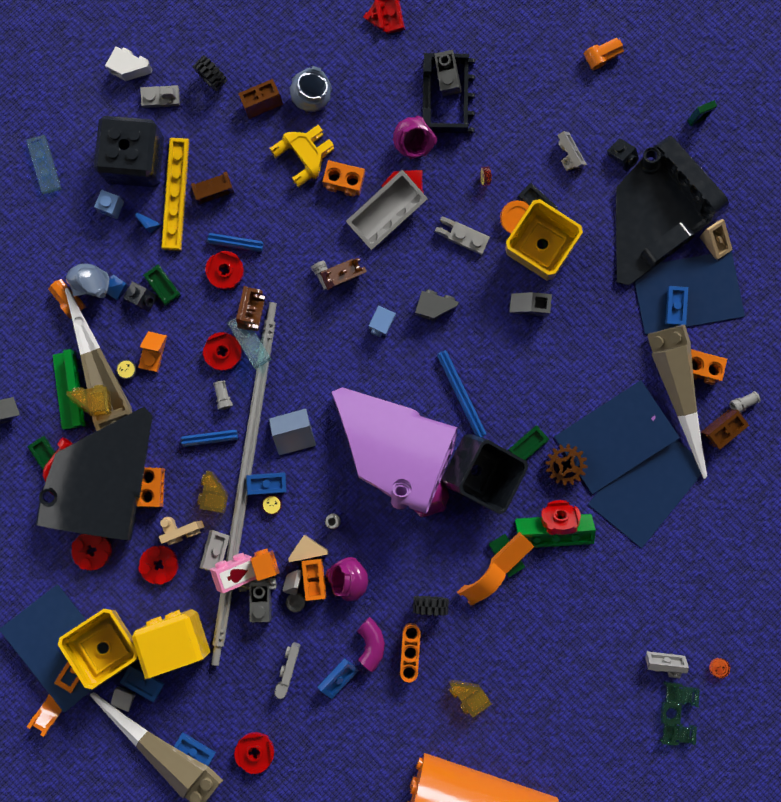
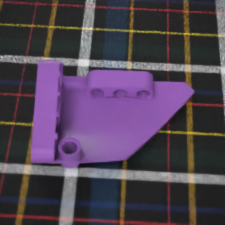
M343 387L332 391V396L349 442L358 477L390 496L391 504L394 508L404 509L409 506L410 509L427 514L454 450L458 427L422 417L414 409Z

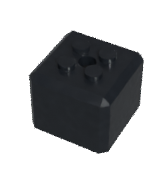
M103 116L98 121L94 168L108 184L156 187L160 183L164 136L155 122L150 119ZM124 141L130 142L127 150L120 149V144Z
M467 434L463 436L441 480L446 488L484 508L502 514L507 511L528 469L527 461L492 441ZM474 465H477L478 472L472 475L471 469Z

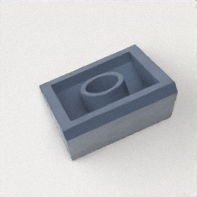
M307 409L269 418L272 437L279 455L316 446Z

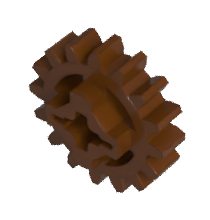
M560 444L559 450L553 448L554 454L547 455L551 458L550 461H545V464L550 465L546 469L547 472H552L550 478L556 477L557 484L562 480L564 486H566L567 481H570L572 485H574V479L581 481L579 475H585L586 473L582 470L583 468H588L587 465L583 464L587 460L586 457H581L583 451L576 452L577 446L570 449V444H567L566 448H563ZM562 452H569L565 457L557 456ZM575 455L579 460V467L574 463ZM570 458L571 468L567 467L563 471L562 461L566 462ZM554 462L557 463L559 466L558 473H556L554 470ZM569 472H574V473H576L575 475H573V476H571V477H564V476L566 475V473H569Z

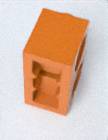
M328 160L322 181L323 187H326V190L331 192H337L338 190L343 191L348 196H360L365 169ZM333 174H337L339 176V179L336 181H332L329 179V177ZM350 179H356L358 181L357 184L353 186L349 185L347 182Z
M691 349L692 361L697 363V370H693L694 380L697 378L704 379V383L711 385L721 382L727 359ZM710 366L716 369L715 375L710 374Z
M144 468L140 498L137 506L163 507L165 468ZM148 472L153 474V480L150 483L145 480V475ZM148 491L153 496L150 502H146L144 499V495Z
M266 548L254 553L255 556L250 558L257 581L280 573L273 550L268 552Z
M323 559L303 560L302 571L305 600L325 599L326 588Z

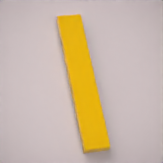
M170 138L162 250H182L189 139Z

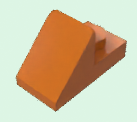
M147 332L140 345V348L143 350L138 368L158 373L167 335Z

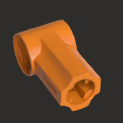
M615 38L600 46L594 45L588 48L583 55L591 70H596L606 64L607 61L623 54V44L618 38Z
M60 279L53 282L48 290L60 303V308L72 319L65 292L66 288L69 290L70 288ZM73 296L80 311H82L86 307L78 296Z

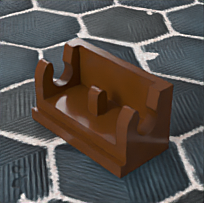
M273 79L238 93L249 119L283 105L280 93Z
M227 171L223 172L220 176L191 184L195 199L199 205L235 193Z
M360 258L350 259L320 272L327 290L366 273L365 267L360 268L358 265Z
M248 286L243 287L236 317L237 328L252 331L259 330L265 303V296L262 295V290L248 288Z
M728 409L700 433L711 441L709 442L711 446L717 447L720 450L745 430L749 424L738 410Z

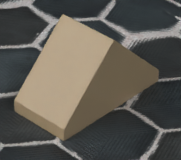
M723 219L707 228L700 236V239L717 260L733 250Z
M304 535L288 559L289 562L327 555L328 550Z

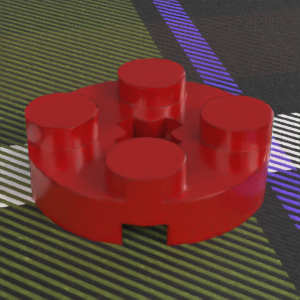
M221 251L208 259L205 272L208 280L214 287L227 290L234 289L241 282L244 276V267L236 254L229 251ZM228 266L230 272L222 275L220 268Z
M219 332L207 339L203 348V356L207 364L215 370H230L241 361V344L231 334ZM220 347L228 349L226 356L218 355L217 352L220 351Z
M555 500L548 503L545 509L543 508L541 522L549 534L565 535L575 533L578 530L581 514L575 505L573 507L567 501Z
M81 534L72 543V558L81 569H100L107 564L112 553L111 543L107 537ZM90 545L92 548L96 547L97 551L94 552V556L87 553Z
M164 545L153 546L147 549L139 561V572L146 581L152 584H164L172 580L179 569L176 553ZM162 560L164 568L157 570L154 563L155 561Z
M251 732L239 740L234 756L237 765L246 770L245 772L258 774L265 771L271 764L275 751L268 735ZM252 748L260 751L257 758L249 754Z

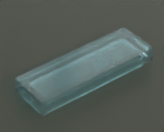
M41 135L26 140L41 192L47 194L62 189L46 136Z
M236 317L227 322L255 369L272 360L255 331L237 328Z

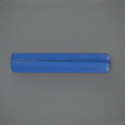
M209 233L207 239L209 244L262 252L264 247L262 241Z
M237 430L182 436L181 445L187 447L233 441L238 439Z

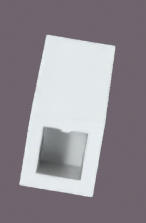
M115 47L105 65L109 73L125 81L151 74L153 71L146 58L142 56L138 58L126 48L120 49Z

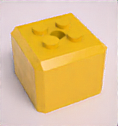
M540 199L534 200L507 239L506 253L509 257L546 281L552 280L580 240L583 233L582 226ZM540 239H544L548 242V246L545 249H540L537 246V242Z
M102 609L61 636L58 642L59 648L81 683L88 689L100 686L139 660L132 635L116 610ZM101 642H106L109 645V650L105 654L98 651V645Z
M193 609L182 613L180 610H176L165 615L164 619L161 616L145 622V626L135 630L132 636L145 679L200 661L211 652L199 614Z

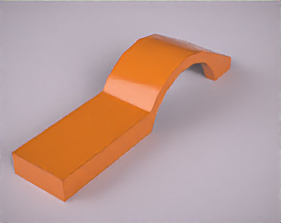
M520 532L517 533L491 559L485 574L475 583L462 586L457 593L460 596L464 595L470 605L489 597L501 585L506 574L534 548L533 544Z
M67 662L54 684L72 693L80 679L77 676L71 686L60 681L70 666L69 662ZM71 667L70 672L72 674H75V671ZM50 694L27 725L29 729L34 726L42 731L40 735L43 737L62 712V709Z

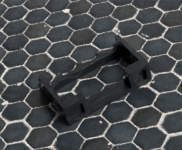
M424 53L423 119L433 133H475V128L469 127L468 117L475 116L474 111H468V99L475 98V93H468V81L475 80V75L468 74V65L475 64L476 59L469 58V54H454L456 64H464V123L456 124L431 123V64H436L435 53Z

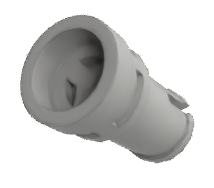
M323 260L312 265L311 269L317 275L323 290H327L320 275V272L328 269Z
M225 381L213 383L217 396L218 410L233 407L231 398L228 396Z
M754 391L742 398L730 401L729 405L731 409L738 410L741 413L761 400L758 393Z
M329 514L325 519V524L330 529H336L341 523L340 517L337 514Z

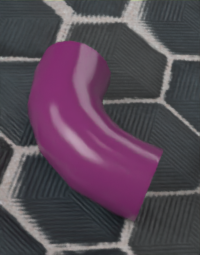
M368 617L357 630L365 641V651L358 660L369 671L374 672L383 658L385 642L381 629L371 617Z

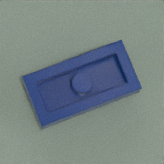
M668 286L665 325H686L688 287Z
M285 472L246 475L247 495L286 492Z
M344 658L318 688L332 699L359 670Z
M132 664L128 667L120 681L122 685L152 702H155L165 683L154 677L145 679L143 671Z
M183 732L174 745L176 749L207 766L216 754L215 751Z

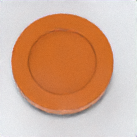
M519 200L511 201L503 207L500 214V222L506 232L510 234L513 232L529 208L526 202Z

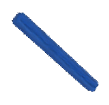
M447 351L438 353L437 357L475 435L478 437L485 436L486 431Z

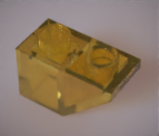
M94 385L90 389L78 387L73 388L72 391H67L68 398L92 417L112 414L110 392L107 387Z
M206 470V474H203L201 479V485L204 487L203 492L199 493L197 503L200 505L199 509L225 513L228 492L215 473Z
M458 680L449 681L451 686L449 691L454 698L459 697L462 702L460 707L466 715L470 713L473 718L492 705L479 684Z

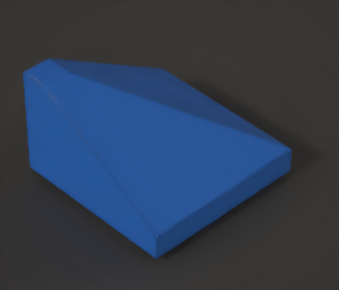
M135 214L136 218L149 233H152L160 226L158 222L144 215Z
M113 274L109 279L107 294L118 301L129 285Z

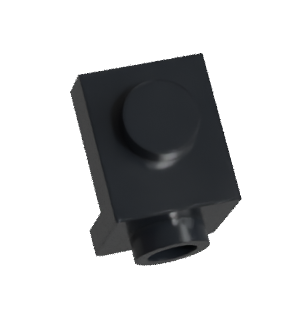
M621 138L607 150L608 156L620 162L625 171H628L639 160L636 148Z
M132 281L123 298L149 312L158 296Z

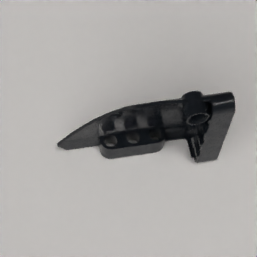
M672 136L666 137L654 147L647 148L643 153L642 159L616 187V268L618 284L631 285L688 243L695 236V233L723 214L729 204L726 195ZM648 157H652V158H654L655 160H654V161H650V160H648L647 158H648Z
M145 407L132 412L55 454L44 488L39 495L35 525L87 535L132 540L153 417ZM47 491L54 494L52 502H48L44 498V494Z

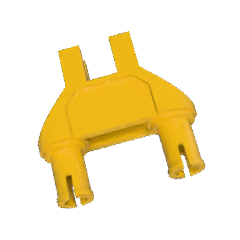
M319 125L307 133L287 132L283 134L282 140L269 148L275 158H278V156L290 148L305 165L304 170L292 177L298 188L309 179H316L319 176L322 159L334 150V144L330 139L318 147L315 146L314 142L323 136V130Z

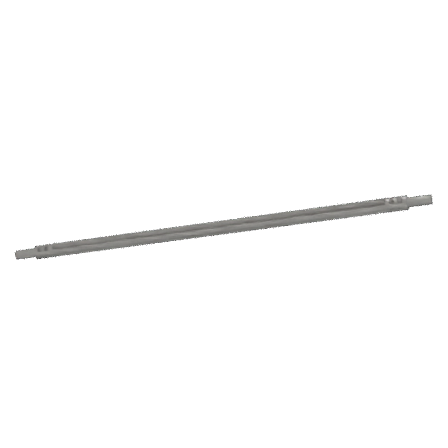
M269 302L267 320H264L226 562L239 554L248 499L246 475L252 474L276 324L274 318L277 303ZM233 590L220 594L212 643L214 649L211 665L219 666L221 649L225 642Z

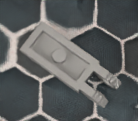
M446 217L440 218V222L452 227V230L449 233L443 228L436 227L435 232L475 253L483 254L489 241V236Z
M293 642L291 647H287L285 658L288 659L286 666L282 665L279 677H282V681L278 682L275 689V696L277 698H284L288 692L287 690L301 646L298 643Z

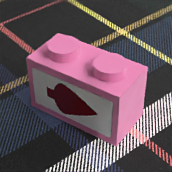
M240 553L233 556V559L226 562L224 560L216 563L215 567L211 568L210 571L217 591L226 593L256 580L250 559L252 556Z

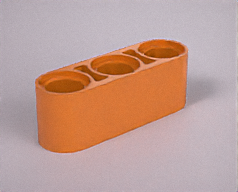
M415 623L406 624L402 631L400 675L402 680L408 683L415 681L418 676L420 629ZM415 628L417 630L416 636L408 637L406 635L407 629ZM410 647L414 648L416 651L415 655L407 657L405 650ZM408 667L414 669V674L411 677H407L403 673Z

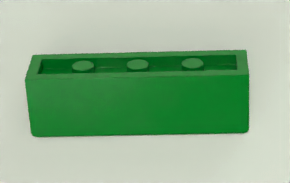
M72 349L63 350V353L53 355L62 429L85 427L76 351Z
M581 514L577 532L565 535L549 534L541 522V517L515 519L517 533L520 532L533 544L534 548L594 544L596 529L591 514Z

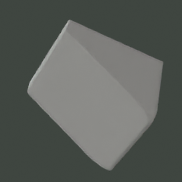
M301 570L287 574L283 586L284 593L297 594L301 581Z
M117 686L110 705L129 712L136 693Z

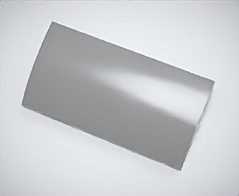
M401 170L349 217L346 222L372 250L428 198L409 176Z

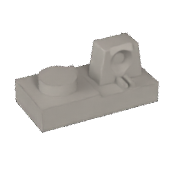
M178 85L140 87L141 106L143 108L180 106Z
M563 131L557 135L560 139L558 143L561 149L568 152V155L561 161L564 168L569 171L573 168L586 166L587 164L570 133Z
M214 530L209 531L200 565L201 569L210 571L211 568L215 567L216 563L223 561L229 535Z
M646 652L645 659L648 670L664 671L668 673V677L680 678L682 673H688L689 667L685 656Z

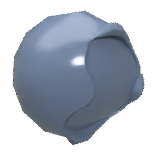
M312 66V68H307L292 78L290 95L291 100L298 108L308 112H316L324 109L330 101L332 86L325 73L321 71V68Z
M78 264L71 268L66 275V281L72 289L73 296L90 294L104 298L108 291L110 279L108 273L93 264Z

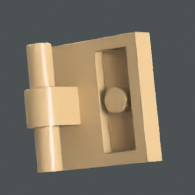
M165 517L160 522L165 534L159 536L161 544L168 543V546L183 541L182 537L185 535L188 538L200 534V529L205 527L201 520L177 528L172 517Z

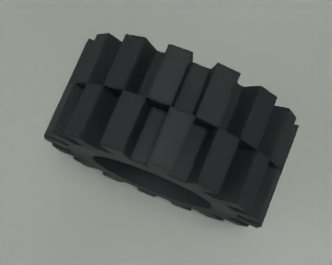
M204 55L193 65L196 73L216 92L228 81L220 69Z
M414 596L413 613L435 616L448 615L449 599L435 596Z

